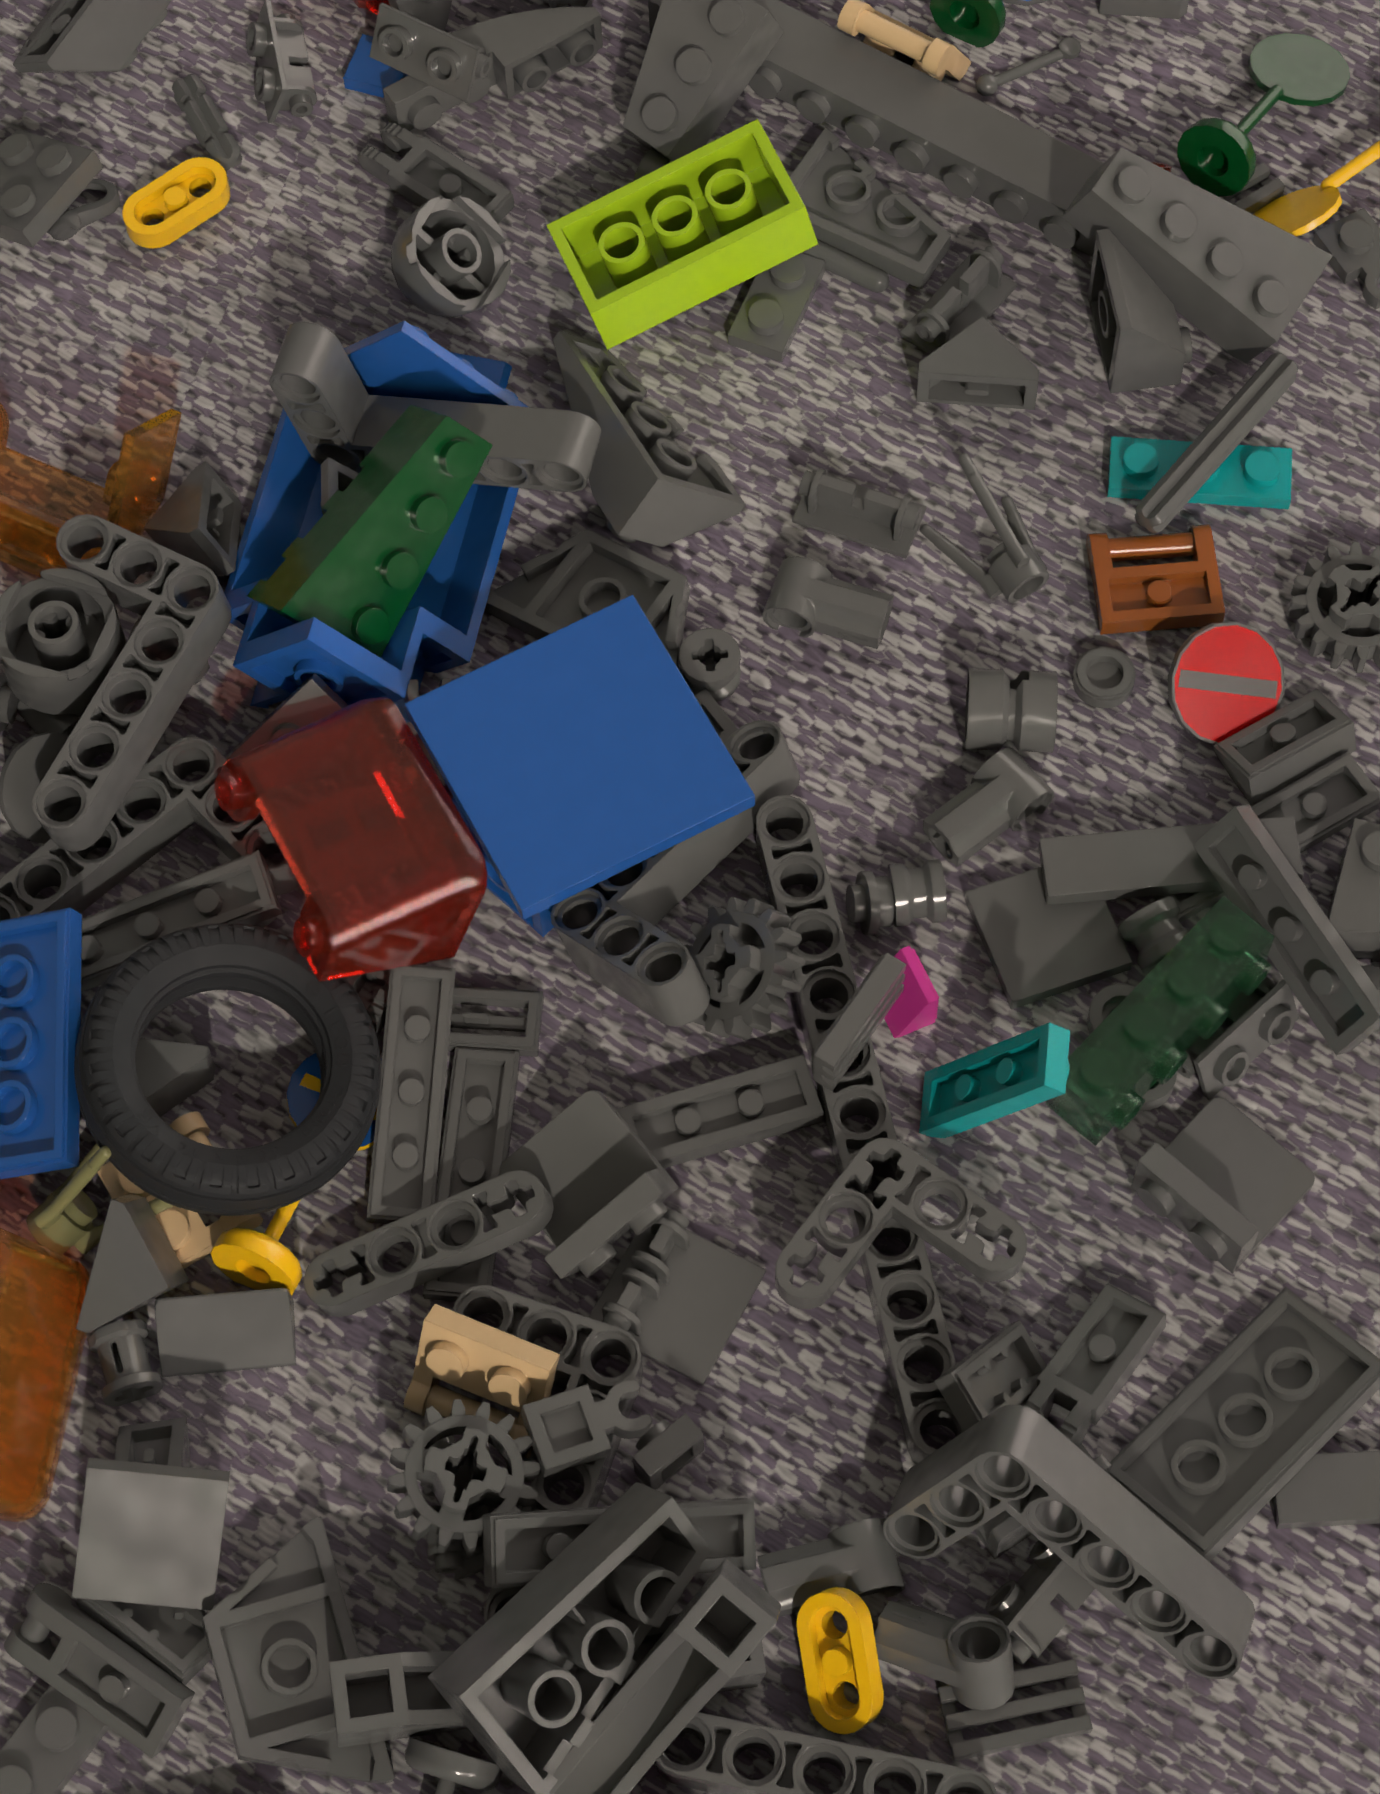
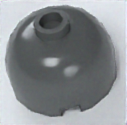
M439 196L431 198L419 206L398 227L391 248V269L400 291L411 304L425 313L447 318H455L479 311L491 304L506 288L511 273V261L508 260L504 263V254L500 244L505 242L506 239L502 228L485 208L470 198L457 196L452 200Z

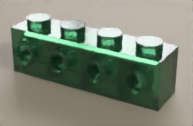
M1223 896L1068 1057L1070 1070L1066 1081V1093L1047 1100L1045 1105L1095 1146L1113 1127H1116L1119 1131L1125 1128L1144 1105L1145 1099L1142 1098L1144 1094L1157 1081L1162 1085L1166 1084L1182 1067L1188 1057L1185 1051L1199 1036L1204 1040L1210 1038L1229 1015L1230 1009L1228 1006L1241 992L1247 996L1250 995L1266 978L1272 968V965L1266 960L1275 936Z

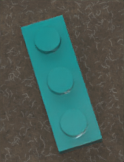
M1111 436L1107 497L1143 499L1193 442ZM1238 445L1188 503L1289 509L1292 486V448Z
M1049 1022L926 1071L924 1075L919 1133L929 1137L947 1138L1065 1094L1066 1081L1070 1070L1068 1060L1070 1030Z

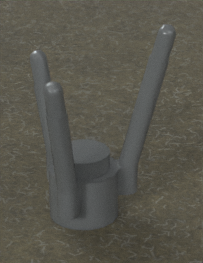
M961 453L958 457L959 463L1003 541L987 557V561L991 565L988 570L989 573L929 524H923L920 527V532L934 546L980 583L990 599L1003 594L1009 603H1015L1041 589L1049 579L1047 566L1036 552L1013 499L1005 496L1001 501L1007 515V522L971 457L967 453Z

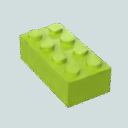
M758 119L546 225L607 350L818 245L806 206Z

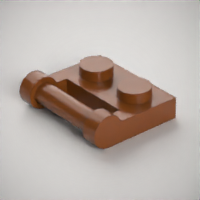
M1210 524L1192 525L1189 528V532L1118 538H1108L1106 532L1087 534L1086 547L1092 575L1100 635L1202 627L1224 621L1225 607ZM1192 556V561L1116 568H1113L1112 562Z

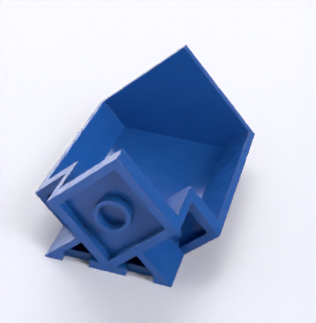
M405 320L344 348L369 395L529 407L521 402L515 393L506 389L512 366L507 362L449 352L429 338V335L423 329L410 325ZM282 409L238 547L236 569L230 573L224 591L231 606L232 617L230 623L243 630L233 666L258 681L250 706L268 709L269 705L284 701L307 678L316 673L358 715L367 716L387 728L388 732L399 734L401 724L403 722H410L406 714L404 702L409 681L417 679L420 689L425 671L439 673L470 663L519 488L472 484L380 658L315 617L295 624L247 597L261 579L267 581L285 561L281 555L297 537L303 539L323 516L321 509V465L312 458L285 410Z

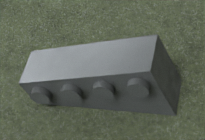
M636 1482L428 1676V1679L511 1782L529 1794H549L558 1781L553 1777L554 1773L572 1746L580 1748L595 1725L590 1719L614 1683L622 1685L637 1663L632 1657L652 1626L660 1628L712 1549L672 1496Z

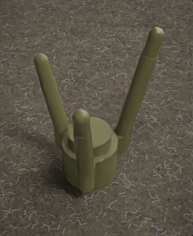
M96 1143L79 1163V1167H76L68 1178L27 1216L26 1222L31 1234L50 1253L61 1256L74 1245L82 1254H87L100 1242L104 1223L97 1227L93 1226L92 1220L97 1217L98 1212L93 1201L82 1189L112 1155L107 1146L100 1148ZM158 1198L148 1202L155 1215L174 1206Z

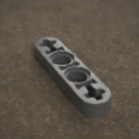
M522 1170L506 1172L321 1253L312 1260L306 1269L304 1276L305 1291L309 1298L330 1316L344 1317L355 1314L536 1235L551 1220L554 1210L553 1199L538 1177L532 1173ZM524 1192L529 1198L526 1201L527 1212L522 1216H516L511 1210L515 1206L513 1196ZM487 1205L495 1213L491 1215L498 1224V1227L492 1229V1224L482 1211V1208ZM462 1215L471 1216L475 1219L474 1234L467 1242L458 1246H450L444 1243V1230L452 1219ZM403 1241L412 1243L414 1246V1256L408 1267L395 1273L386 1272L383 1269V1258L389 1247ZM363 1259H365L370 1272L375 1276L373 1282H369L362 1275L367 1272L361 1264ZM342 1271L347 1276L342 1282L343 1292L334 1296L326 1288L333 1285L332 1274Z

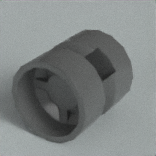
M969 668L966 691L965 749L1000 751L1006 741H1013L1017 750L1021 752L1053 753L1057 725V671L1022 670L1015 680H1011L1003 669Z

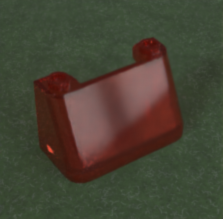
M379 697L360 700L225 762L215 780L214 789L217 802L221 809L227 811L231 818L237 822L256 819L259 813L264 819L306 896L300 917L294 924L293 938L297 951L301 956L306 957L319 982L455 957L485 894L487 887L486 863L474 837L398 707L391 699Z

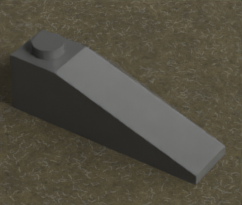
M559 330L553 342L571 411L589 416L601 427L602 435L590 471L589 482L594 499L607 517L606 524L610 531L629 543H635L638 540L664 547L740 514L746 504L720 466L708 454H700L695 461L674 440V438L684 432V429L673 417H664L655 408L641 402L646 396L647 390L603 344Z

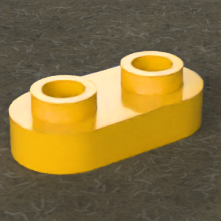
M191 158L133 193L126 200L122 210L129 238L135 244L144 248L155 249L165 247L222 211L228 204L231 194L227 174L223 166L210 158ZM199 189L210 190L201 197H195L192 195L196 190ZM152 219L163 220L156 225H146Z
M843 1587L825 1589L809 1597L802 1604L796 1621L807 1697L813 1716L824 1728L837 1734H850L873 1722L883 1706L884 1691L873 1623L866 1603L855 1592ZM834 1611L841 1613L847 1621L846 1633L840 1632L835 1627L833 1622ZM845 1682H849L856 1687L859 1694L857 1704L851 1703L845 1698Z

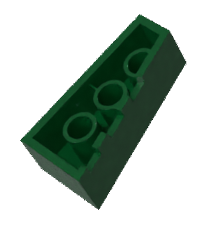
M410 405L359 464L362 471L343 492L337 490L322 507L326 513L303 539L297 537L281 555L285 561L267 581L261 579L247 597L295 624L315 617L381 658L493 445L446 415Z

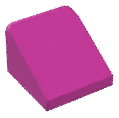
M910 945L900 949L894 956L906 964V970L904 971L905 980L902 983L904 984V991L884 1017L894 1038L902 1037L933 1024L935 1019H937L939 996L915 949H911Z

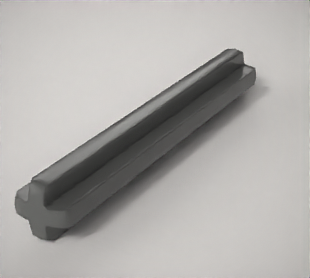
M1275 353L1269 356L1138 503L1134 518L1140 526L1145 527L1154 534L1164 530L1294 383L1298 367L1293 360L1287 359L1282 353Z

